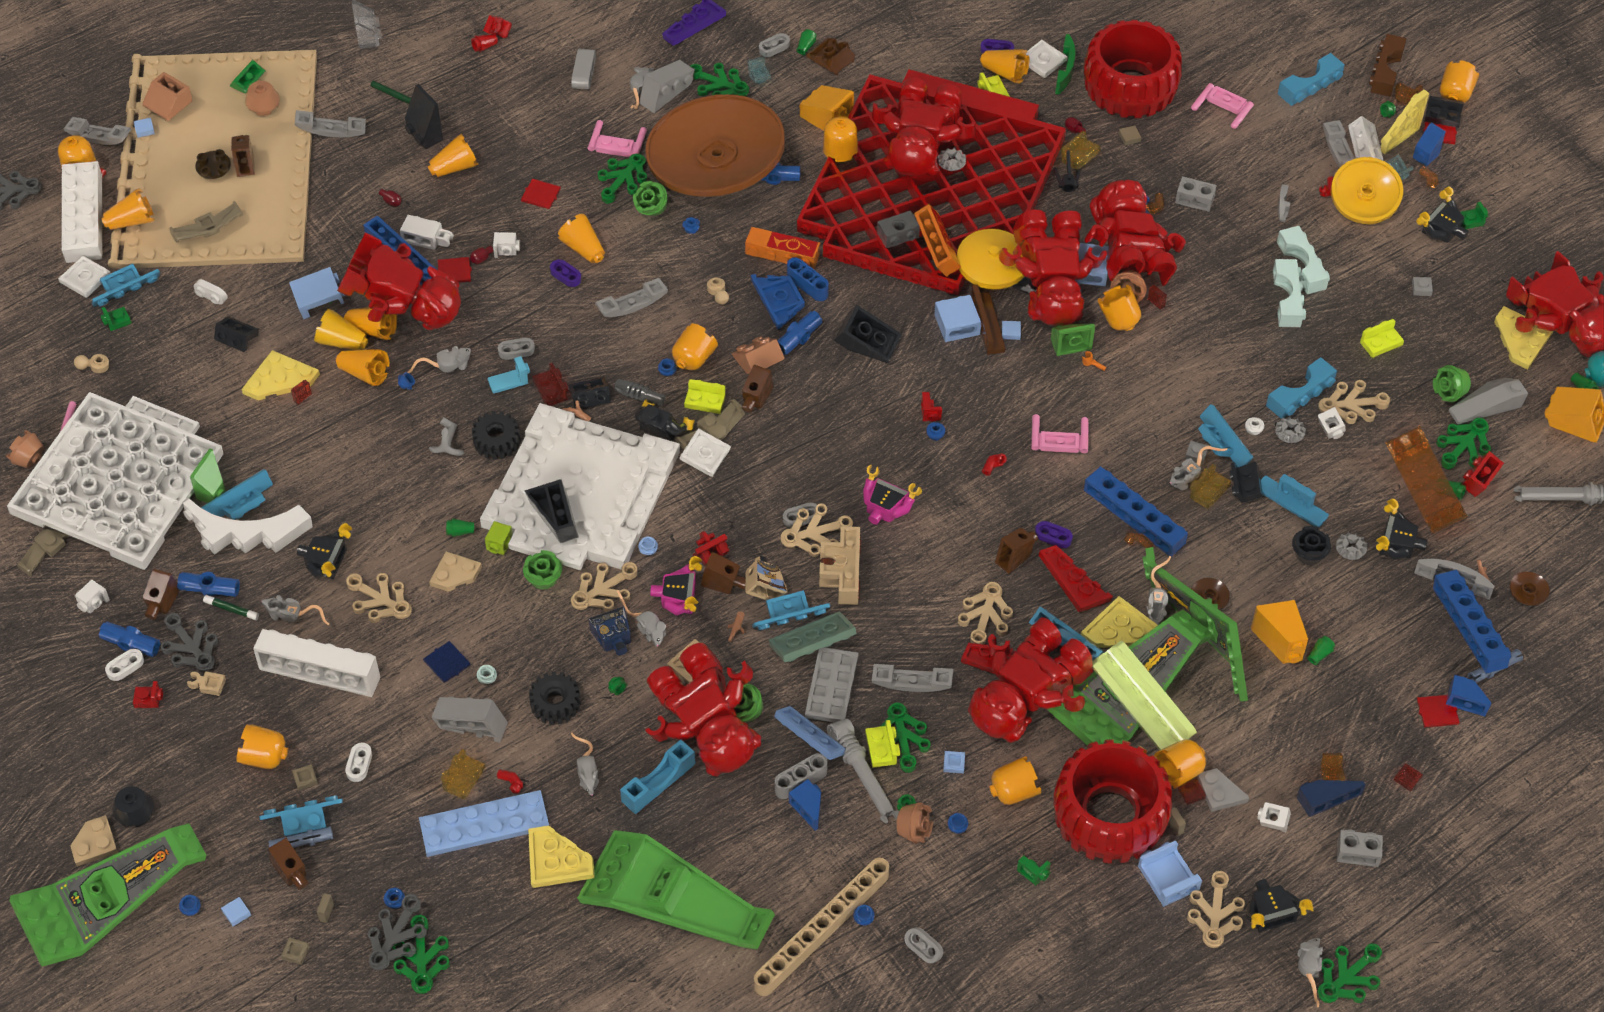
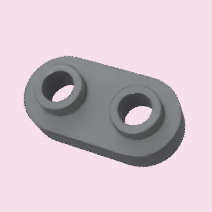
M779 33L760 42V55L771 57L786 50L790 46L789 36Z
M530 338L507 340L498 345V355L505 360L520 356L527 357L535 351L534 342Z
M806 503L785 510L783 513L784 525L792 528L800 509H806L809 514H813L808 516V519L803 521L801 526L809 524L815 514L817 504ZM805 513L799 514L802 518L806 517Z
M915 927L906 932V945L925 962L934 963L942 958V946L922 928ZM916 935L920 937L919 941L916 939ZM932 948L935 949V955L932 953Z

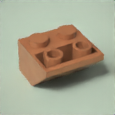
M163 72L151 82L142 104L145 108L169 121L192 102L190 87Z
M762 336L753 339V343L749 345L743 344L737 347V351L732 353L735 360L747 374H750L754 364L768 368L785 359L777 339L763 338Z

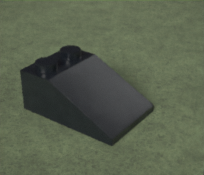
M417 84L415 85L405 115V129L409 135L412 134L419 145L421 144L425 149H428L443 141L439 108L436 101Z
M856 305L848 312L834 341L849 351L888 363L902 334Z

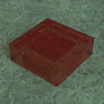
M1153 285L1149 288L1148 300L1160 310L1163 309L1166 304L1167 294L1156 285Z
M303 380L291 389L293 401L297 405L312 395L310 383L307 380Z
M1405 763L1394 777V781L1411 792L1421 780L1423 774Z
M1198 779L1188 781L1178 787L1187 805L1206 798V794Z

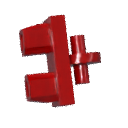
M705 531L699 533L700 539L696 541V544L700 547L695 549V553L692 555L699 557L704 566L710 558V552L714 549L718 555H726L729 552L726 543L727 536L723 534L715 538L713 532L709 535Z

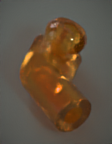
M1423 166L1419 174L1426 178L1427 185L1430 188L1436 187L1438 185L1437 174Z
M1157 193L1155 195V203L1151 202V205L1149 203L1146 205V209L1150 214H1156L1164 208V195Z
M1130 531L1124 537V541L1130 545L1134 541H1137L1144 548H1150L1154 545L1142 533Z

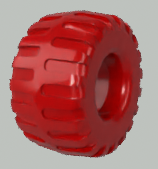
M1131 19V21L1120 20L1116 24L1110 23L1106 25L1104 30L1100 29L1094 38L1091 39L1084 60V84L1086 91H1088V96L1092 101H1095L1096 106L1100 109L1106 108L1107 113L1112 115L1117 113L1122 118L1134 116V119L1142 118V115L1149 117L1155 115L1156 111L1161 112L1173 101L1182 76V54L1178 42L1174 41L1173 35L1169 32L1166 33L1163 27L1159 25L1154 26L1148 21L1140 22L1135 19ZM1135 70L1143 73L1144 75L1133 76L1123 74L1119 71Z
M1107 739L1104 741V744H1098L1097 741L1088 744L1086 750L1080 748L1074 752L1073 757L1067 759L1060 772L1053 794L1055 822L1057 827L1060 828L1063 839L1066 842L1071 841V847L1079 853L1081 850L1085 852L1086 858L1094 860L1097 857L1103 859V863L1110 864L1112 860H1119L1120 863L1129 862L1132 856L1138 859L1144 852L1152 850L1156 846L1171 816L1172 787L1168 781L1167 771L1164 767L1160 768V761L1154 755L1149 757L1145 748L1138 746V748L1132 747L1131 742L1122 740V744L1114 743V739ZM1111 792L1119 794L1131 803L1134 808L1135 817L1131 822L1127 823L1105 822L1088 813L1087 803L1091 798L1100 793Z

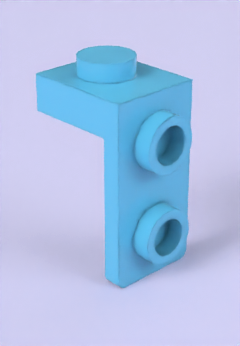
M521 356L514 358L516 370L488 377L492 393L529 384L527 374L530 373L528 363H524Z

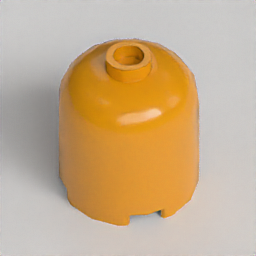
M1460 60L1459 63L1449 62L1445 68L1439 88L1441 97L1464 103L1467 102L1479 78V73L1475 71V66L1463 60Z
M835 117L827 122L824 128L823 152L826 157L830 156L836 162H845L851 160L852 156L858 152L857 127L849 118Z
M68 136L58 146L61 167L63 164L96 161L90 142L82 136Z
M1119 285L1105 291V296L1102 299L1098 298V304L1110 327L1120 331L1132 330L1141 319V310L1132 287L1126 285V288H1121Z
M691 323L674 344L672 356L679 368L691 371L699 369L717 348V340L713 335L709 337L705 333L706 329L704 327Z
M253 724L245 726L241 739H244L243 748H238L237 751L238 763L263 769H274L280 764L282 759H286L288 748L285 747V739L281 733Z
M1184 739L1154 754L1160 761V768L1164 767L1167 771L1168 781L1174 789L1201 774L1206 766L1205 751L1193 740Z
M1026 756L999 767L992 774V785L989 786L993 797L997 796L1003 804H1015L1041 794V788H1036L1034 782L1038 778L1031 762H1027Z

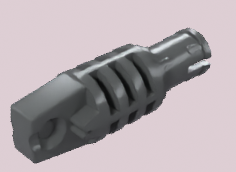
M618 379L615 383V391L628 398L631 397V399L641 402L647 400L659 406H662L665 401L664 394L651 391L648 386Z

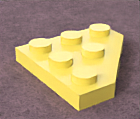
M1426 90L1413 95L1408 105L1382 138L1381 152L1383 154L1391 151L1420 129L1429 93Z
M1503 306L1495 318V325L1499 328L1500 337L1504 346L1507 347L1511 362L1528 370L1553 331L1538 329L1534 325L1532 331L1520 332L1515 327L1516 319L1521 316L1525 318V316Z
M272 350L242 388V393L259 401L266 399L265 396L273 394L278 396L292 392L291 390L301 387L302 389L310 388L320 375V372L316 368Z
M1118 596L1081 631V635L1099 648L1112 647L1121 640L1129 647L1158 625Z
M549 825L528 829L531 885L533 888L595 878L592 855L578 848L576 844L558 834Z

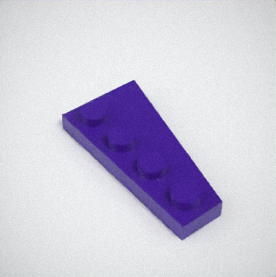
M702 0L700 4H695L692 7V11L689 14L685 13L681 21L675 22L663 32V39L674 46L725 17L726 10L712 0Z

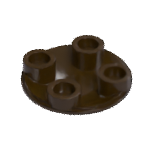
M222 149L199 153L195 164L197 173L206 179L220 178L231 167L230 158Z

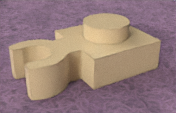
M191 672V678L196 680L193 682L187 681L189 688H199L201 693L220 696L226 681L225 675L205 672L204 676H200L197 672Z

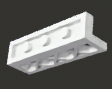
M1363 116L1349 124L1348 127L1355 157H1373L1383 161L1375 124Z

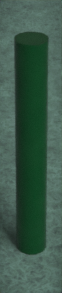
M374 80L371 82V87L407 104L410 103L411 97Z

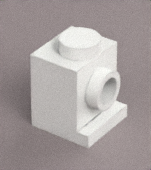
M494 232V257L498 258V255H516L517 251H520V240H517L516 233Z
M1335 407L1318 415L1319 423L1328 439L1332 437L1333 439H1338L1344 435L1343 432L1346 431L1345 425Z
M93 580L89 581L75 595L78 608L90 614L99 608L103 601L108 602L110 600L106 589Z
M1265 802L1264 807L1259 809L1258 820H1260L1261 826L1286 832L1291 811L1288 807ZM1276 815L1278 819L1272 821L1270 820L1271 816Z

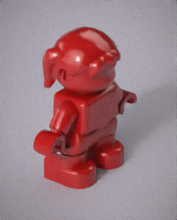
M911 77L906 79L900 91L898 102L899 117L891 112V104L887 105V109H880L877 104L873 103V121L885 124L890 132L897 134L890 141L888 156L883 159L886 168H894L900 174L912 177L923 175L935 176L939 172L936 159L940 143L950 142L957 137L962 139L974 137L976 121L964 124L963 118L959 117L962 93L957 86L953 84L940 85L934 97V105L925 103L928 95L926 83L919 78Z
M1117 180L1101 189L1099 194L1089 204L1091 214L1097 225L1092 226L1084 240L1085 243H1090L1092 239H1096L1101 247L1108 241L1106 269L1110 281H1113L1120 270H1134L1138 274L1147 272L1148 275L1155 271L1159 274L1162 286H1165L1177 270L1174 256L1169 251L1173 248L1175 252L1180 253L1186 241L1177 233H1171L1168 236V232L1159 223L1154 221L1153 216L1150 213H1146L1147 195L1138 181Z
M1029 210L1022 213L1013 226L1015 242L1018 244L1013 251V255L1006 248H1002L999 253V260L1005 266L1015 265L1024 277L1031 278L1032 285L1037 287L1036 292L1030 291L1028 315L1032 320H1041L1050 326L1070 325L1075 321L1081 320L1084 314L1082 312L1085 303L1084 297L1081 295L1080 286L1075 280L1086 278L1093 268L1100 267L1107 257V251H1102L1099 257H1096L1092 254V248L1089 247L1084 258L1079 261V231L1082 227L1080 213L1076 211H1063L1056 214L1051 221L1054 237H1047L1045 233L1047 228L1046 213L1042 210Z
M366 232L337 290L346 296H351L356 292L370 300L368 306L371 310L367 317L372 322H379L384 314H404L411 304L413 318L423 322L422 325L427 330L439 329L450 324L457 316L461 306V296L458 290L460 285L453 276L429 266L427 271L432 278L427 279L421 285L423 271L408 259L411 255V249L408 245L401 243L397 250L393 251L388 245H383L380 239Z
M1557 251L1549 272L1541 275L1536 271L1533 280L1529 276L1526 277L1524 285L1512 276L1509 281L1506 297L1516 306L1525 305L1528 307L1525 318L1521 316L1516 319V329L1524 333L1530 332L1534 329L1535 325L1538 329L1550 332L1556 331L1559 334L1569 331L1570 340L1577 346L1583 356L1591 357L1593 354L1603 351L1604 295L1599 294L1604 278L1603 274L1598 271L1593 281L1589 280L1587 276H1583L1580 282L1574 267L1570 265V261Z
M1043 617L1039 618L1030 627V634L1024 639V642L1019 644L1016 652L1009 659L1008 655L1011 651L1010 641H1005L1004 645L997 646L996 636L991 634L988 638L989 653L993 657L992 671L999 680L991 681L984 688L978 687L974 691L968 707V712L974 725L988 736L1003 738L1007 742L1013 743L1023 736L1027 726L1032 722L1031 717H1026L1027 709L1035 712L1039 708L1050 709L1060 707L1061 703H1063L1064 707L1071 712L1080 711L1085 705V698L1080 695L1076 698L1071 697L1074 696L1073 685L1082 684L1093 673L1090 651L1082 642L1071 638L1061 647L1060 656L1054 659L1048 656L1051 651L1055 650L1062 643V637L1058 628L1050 620Z
M704 643L693 644L687 647L680 655V661L691 675L693 681L684 686L678 673L671 666L660 667L654 670L647 678L649 688L658 698L661 705L677 716L681 722L668 723L662 716L658 715L657 720L661 723L660 728L656 731L647 728L645 731L658 742L665 741L669 737L677 740L681 739L682 741L695 737L700 750L699 756L706 766V773L717 777L721 773H730L745 765L753 756L754 750L761 746V735L752 728H749L747 723L741 721L734 709L742 700L743 687L751 681L753 670L745 660L741 663L743 668L738 674L732 668L727 667V674L732 680L728 682L726 687L725 676L722 674L723 667L716 655Z

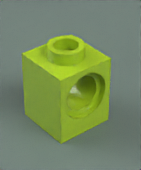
M494 521L485 537L486 550L494 554L505 555L508 544L513 536L512 526Z

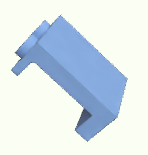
M331 267L289 282L303 319L310 317L308 310L339 299L340 303L344 304L342 297L345 295L337 291V284L340 283L337 273L333 274Z
M1176 841L1163 843L1156 850L1144 852L1140 856L1138 864L1140 871L1163 907L1190 895L1194 890L1199 891L1202 883L1200 876L1192 874L1179 854Z

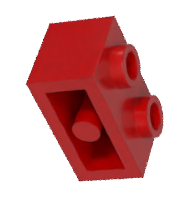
M1490 451L1483 457L1478 456L1472 463L1474 465L1473 469H1469L1463 475L1465 480L1462 483L1466 486V490L1474 497L1478 496L1487 488L1504 462Z

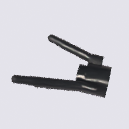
M1067 150V174L1061 180L1056 167L1053 170L1058 180L1059 188H1062L1065 192H1072L1078 188L1082 161H1079L1074 177L1071 174L1070 151Z

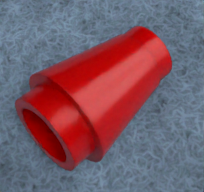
M495 34L475 36L471 39L472 48L475 52H482L498 44V39Z

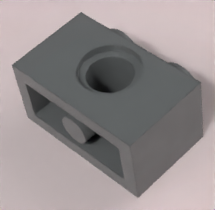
M908 211L878 221L877 234L885 247L889 248L919 238V224L912 212Z

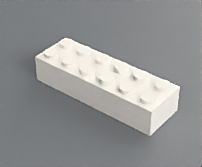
M98 161L63 164L62 253L66 263L77 262L82 256L90 260H102V173Z
M262 629L253 648L259 669L368 697L373 696L380 680L376 656L370 653H360L350 648L343 649L329 643L323 644L313 639L306 640L292 634L286 635L276 630Z

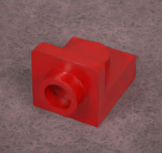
M489 15L483 31L507 38L512 23L499 16Z
M922 392V421H941L942 407H934V400L930 399V392Z
M153 681L152 687H135L134 708H159V701L163 699V689L159 687L158 681Z

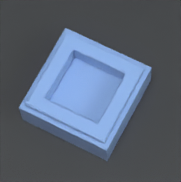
M151 118L134 121L137 138L155 134Z
M1002 321V338L1020 340L1021 321Z
M945 751L943 772L964 774L965 752Z
M240 897L221 908L232 926L251 916L250 911Z

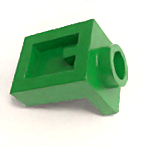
M1477 202L1475 209L1462 211L1461 214L1465 218L1462 226L1465 229L1484 226L1488 217L1486 207L1481 202Z
M105 307L101 308L103 315H100L104 326L108 325L110 331L132 324L125 307L107 312Z
M1023 855L1018 860L1017 871L1036 886L1040 881L1044 882L1049 877L1051 863L1047 860L1039 868L1034 860L1028 859Z

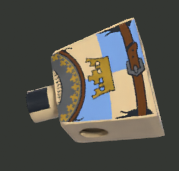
M764 556L757 557L755 562L746 570V594L764 600L784 596L787 593V588L780 568L767 563V559Z

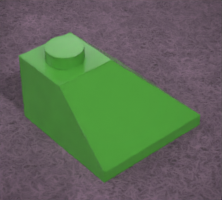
M1070 324L1052 328L1051 342L1056 355L1060 356L1092 350L1095 324Z
M210 448L190 475L196 499L205 503L211 502L226 492L213 449Z

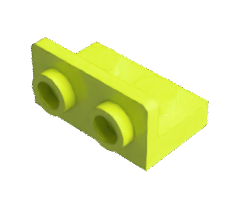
M980 73L979 80L977 81L978 88L1009 96L999 75L986 78L984 73Z
M1394 319L1383 321L1379 325L1372 328L1368 327L1363 331L1360 343L1372 358L1403 345V338L1394 328L1396 322Z
M690 379L684 408L721 414L726 398V387L718 383Z
M886 720L885 726L865 729L872 768L897 764L900 748L899 744H895L896 729L895 726L891 727L890 720Z

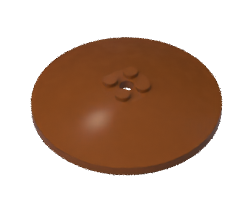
M711 95L686 102L664 115L656 123L648 136L646 158L653 176L669 189L691 196H721L748 188L767 176L775 168L783 155L785 133L782 122L777 114L760 101L739 95Z

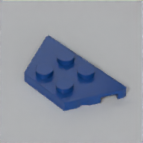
M756 274L751 275V281L777 330L805 307V302L791 276L778 277L767 275V278H760Z

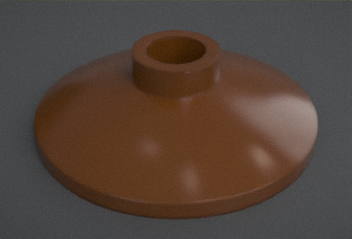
M1518 573L1510 582L1511 594L1517 601L1525 605H1539L1546 601L1549 596L1550 589L1547 581L1536 573Z
M1203 578L1196 581L1191 590L1204 599L1210 597L1212 604H1218L1219 610L1223 609L1229 602V590L1220 580Z

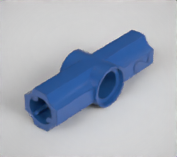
M778 162L775 168L761 180H766L771 185H777L781 181H800V166H782Z
M810 311L798 323L795 321L790 324L786 334L778 340L783 355H787L798 344L803 345L808 341L811 333L822 324V318L819 313Z
M182 572L181 574L179 573L177 587L178 590L202 592L204 596L213 597L218 594L236 597L239 593L240 581L239 579L217 577L212 572H204L202 574Z
M106 622L100 627L99 638L117 644L124 651L138 649L141 653L151 657L157 655L159 651L160 640L142 634L141 631L133 626L124 628Z

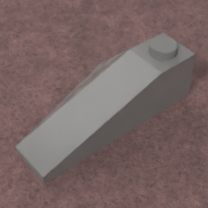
M1501 378L1489 381L1449 408V412L1457 424L1466 423L1476 418H1484L1521 408L1528 392L1519 379Z

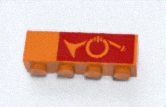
M930 204L915 212V217L936 267L945 276L961 268L939 213Z
M751 227L745 242V254L785 264L791 258H799L815 269L820 256V242Z

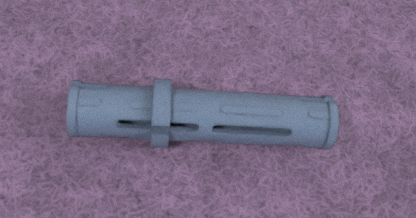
M1515 649L1511 652L1508 667L1523 660V655L1517 657L1522 654L1520 650ZM1481 667L1468 673V678L1473 676L1470 680L1477 683L1485 678L1490 679L1494 677V674L1501 670L1486 674Z
M330 826L314 831L309 829L305 833L269 840V847L284 838H287L289 842L299 840L290 843L293 848L309 844L314 846L317 842L332 840V828ZM321 835L319 837L303 840L304 838Z

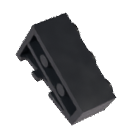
M562 479L524 490L532 507L560 543L579 537Z

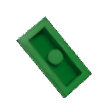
M252 59L232 81L230 87L246 93L249 86L256 82L266 70Z

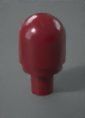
M1068 117L1065 120L1064 125L1067 130L1075 134H1085L1086 129L1082 127V123L1074 117Z
M384 189L379 191V195L383 197V200L388 205L398 207L401 204L402 198L398 193Z
M490 245L485 249L479 247L472 251L470 261L473 264H481L489 258L488 255L494 252L492 246Z

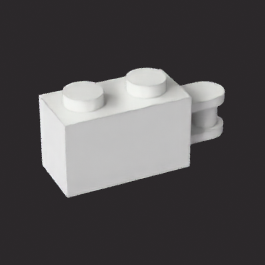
M407 215L400 229L401 237L408 244L435 250L437 245L448 247L450 244L449 240L454 237L452 232L442 229L440 222Z

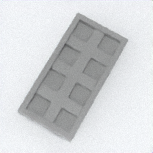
M825 647L819 649L805 718L833 723L846 719L858 653Z

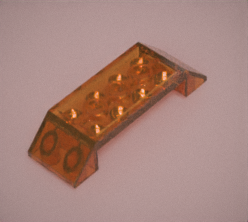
M1420 426L1385 442L1432 534L1468 517Z

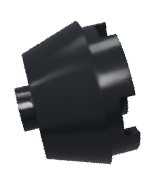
M1303 527L1292 539L1295 555L1304 564L1315 565L1319 563L1331 550L1329 535H1325L1322 531L1318 530L1319 527Z
M125 787L115 797L112 808L113 816L123 826L135 825L140 827L150 820V815L154 809V801L150 794L138 787Z

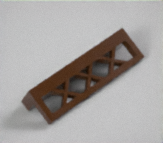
M972 285L971 298L981 321L980 332L987 355L1005 353V345L990 293H980L978 285Z

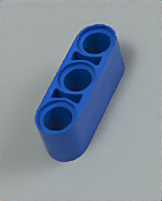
M791 258L787 261V276H791L795 285L816 301H824L828 298L829 283L826 278L799 258Z

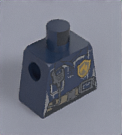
M624 606L588 618L589 629L604 651L614 649L617 655H623L627 652L626 645L631 643V635Z

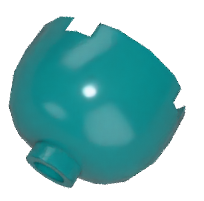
M1604 350L1593 354L1588 360V368H1584L1586 377L1595 381L1599 387H1604Z

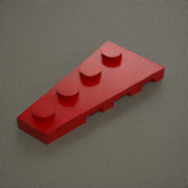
M1057 545L1040 550L1038 556L1079 613L1112 600L1113 596L1109 592L1105 593L1096 580L1092 581L1086 576V571L1076 567L1073 564L1074 561Z
M968 643L961 658V663L993 673V657L989 653V646ZM1011 648L1008 659L1016 652L1013 651V648Z

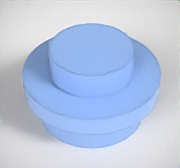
M644 537L639 542V551L644 555H652L657 551L658 543L652 537Z

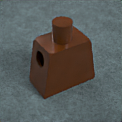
M239 135L232 137L231 151L237 177L255 175L250 136ZM241 159H247V163H242Z
M753 365L742 389L744 401L742 409L751 413L754 407L758 409L763 407L774 388L771 370Z
M1018 528L1001 538L995 563L1010 574L1030 557L1033 545L1038 540L1036 533L1033 531L1028 533L1023 528Z
M712 552L706 564L700 586L731 594L734 586L745 589L746 578L738 575L740 569L738 564Z
M153 569L143 595V600L148 607L145 612L147 618L155 620L159 612L167 614L178 596L180 590H178L177 582L171 573Z
M287 838L268 848L271 864L288 886L294 883L297 889L301 890L308 885L309 882L305 878V865Z

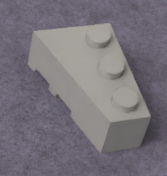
M678 60L645 74L639 104L655 113L691 85L694 69Z
M439 697L432 715V719L440 729L461 734L468 731L476 733L478 738H482L483 735L494 737V741L499 743L508 724L494 701L488 698Z

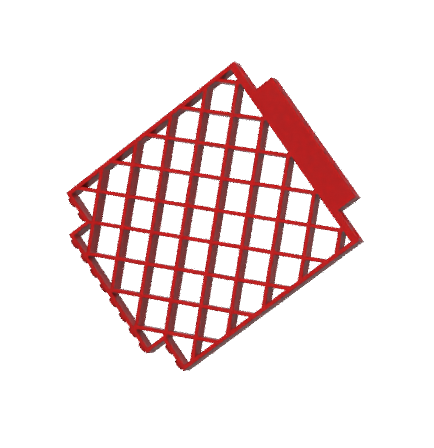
M908 69L902 83L869 74L848 118L855 123L857 131L868 128L873 136L857 141L858 152L852 158L855 159L858 167L840 172L835 165L838 162L830 156L827 158L797 219V232L824 239L823 257L837 260L845 264L958 296L965 280L968 281L959 269L948 276H945L940 270L935 271L929 261L933 259L929 248H921L916 239L906 242L912 251L911 253L893 258L874 227L878 226V221L911 211L913 214L928 204L933 207L949 202L954 211L940 216L944 227L948 228L962 223L968 233L950 239L956 255L961 242L968 235L976 231L999 229L1014 235L1013 226L1020 215L1006 219L1000 209L1014 204H1018L1023 213L1035 209L1064 143L1066 128L1038 121V104L910 69ZM914 77L923 80L928 87L925 103L934 105V97L940 85L953 84L957 86L962 93L959 117L963 118L964 124H970L972 121L985 124L978 126L976 123L975 135L970 139L957 137L950 142H941L937 152L939 154L941 150L946 151L947 148L953 150L954 147L958 151L961 150L960 146L974 141L978 143L982 150L965 155L966 163L959 170L948 171L938 165L939 172L932 177L929 175L912 177L896 171L899 176L898 179L881 184L876 175L894 168H886L883 162L884 158L868 163L863 154L881 148L885 156H888L890 141L897 134L890 131L883 133L878 126L879 123L873 121L872 112H869L865 104L883 99L886 105L891 104V112L899 117L898 103L895 99H900V91L906 79ZM1004 132L1009 141L992 146L986 138ZM1016 132L1021 133V134H1025V135L1019 137ZM1044 143L1050 152L1033 158L1028 148ZM1017 152L1023 162L1005 167L1000 158ZM990 162L995 171L978 177L972 167ZM963 171L968 180L950 186L945 177ZM1031 173L1037 183L1019 188L1014 179ZM866 178L871 188L853 193L848 184ZM935 180L941 189L922 195L917 186ZM1004 183L1009 192L992 198L986 188ZM839 188L844 197L825 203L820 194ZM908 190L913 199L894 205L889 196ZM976 192L982 202L964 207L959 197ZM879 199L885 209L866 215L861 205ZM852 209L857 218L838 225L833 215ZM990 213L996 223L978 229L972 219ZM824 219L827 225L816 223L814 221ZM919 226V237H922L923 234ZM865 230L870 240L851 246L846 236ZM834 240H837L840 247L832 245ZM878 252L881 258L870 256V254ZM920 264L924 271L912 268V266Z

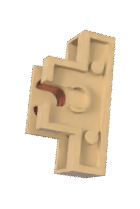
M841 526L840 542H821L819 587L839 588L838 604L858 605L860 599V527Z

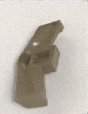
M233 201L232 205L215 216L210 212L195 218V224L177 228L170 227L169 230L176 243L179 240L202 235L210 237L219 233L221 227L236 217L242 216L243 213L237 203Z
M733 399L718 417L711 412L697 422V427L722 440L745 415L742 406ZM696 431L676 437L675 442L679 443L685 450Z
M56 529L41 531L34 537L35 542L17 564V567L31 577L32 572L44 556L48 554L50 557H53L66 545L64 539L70 535Z

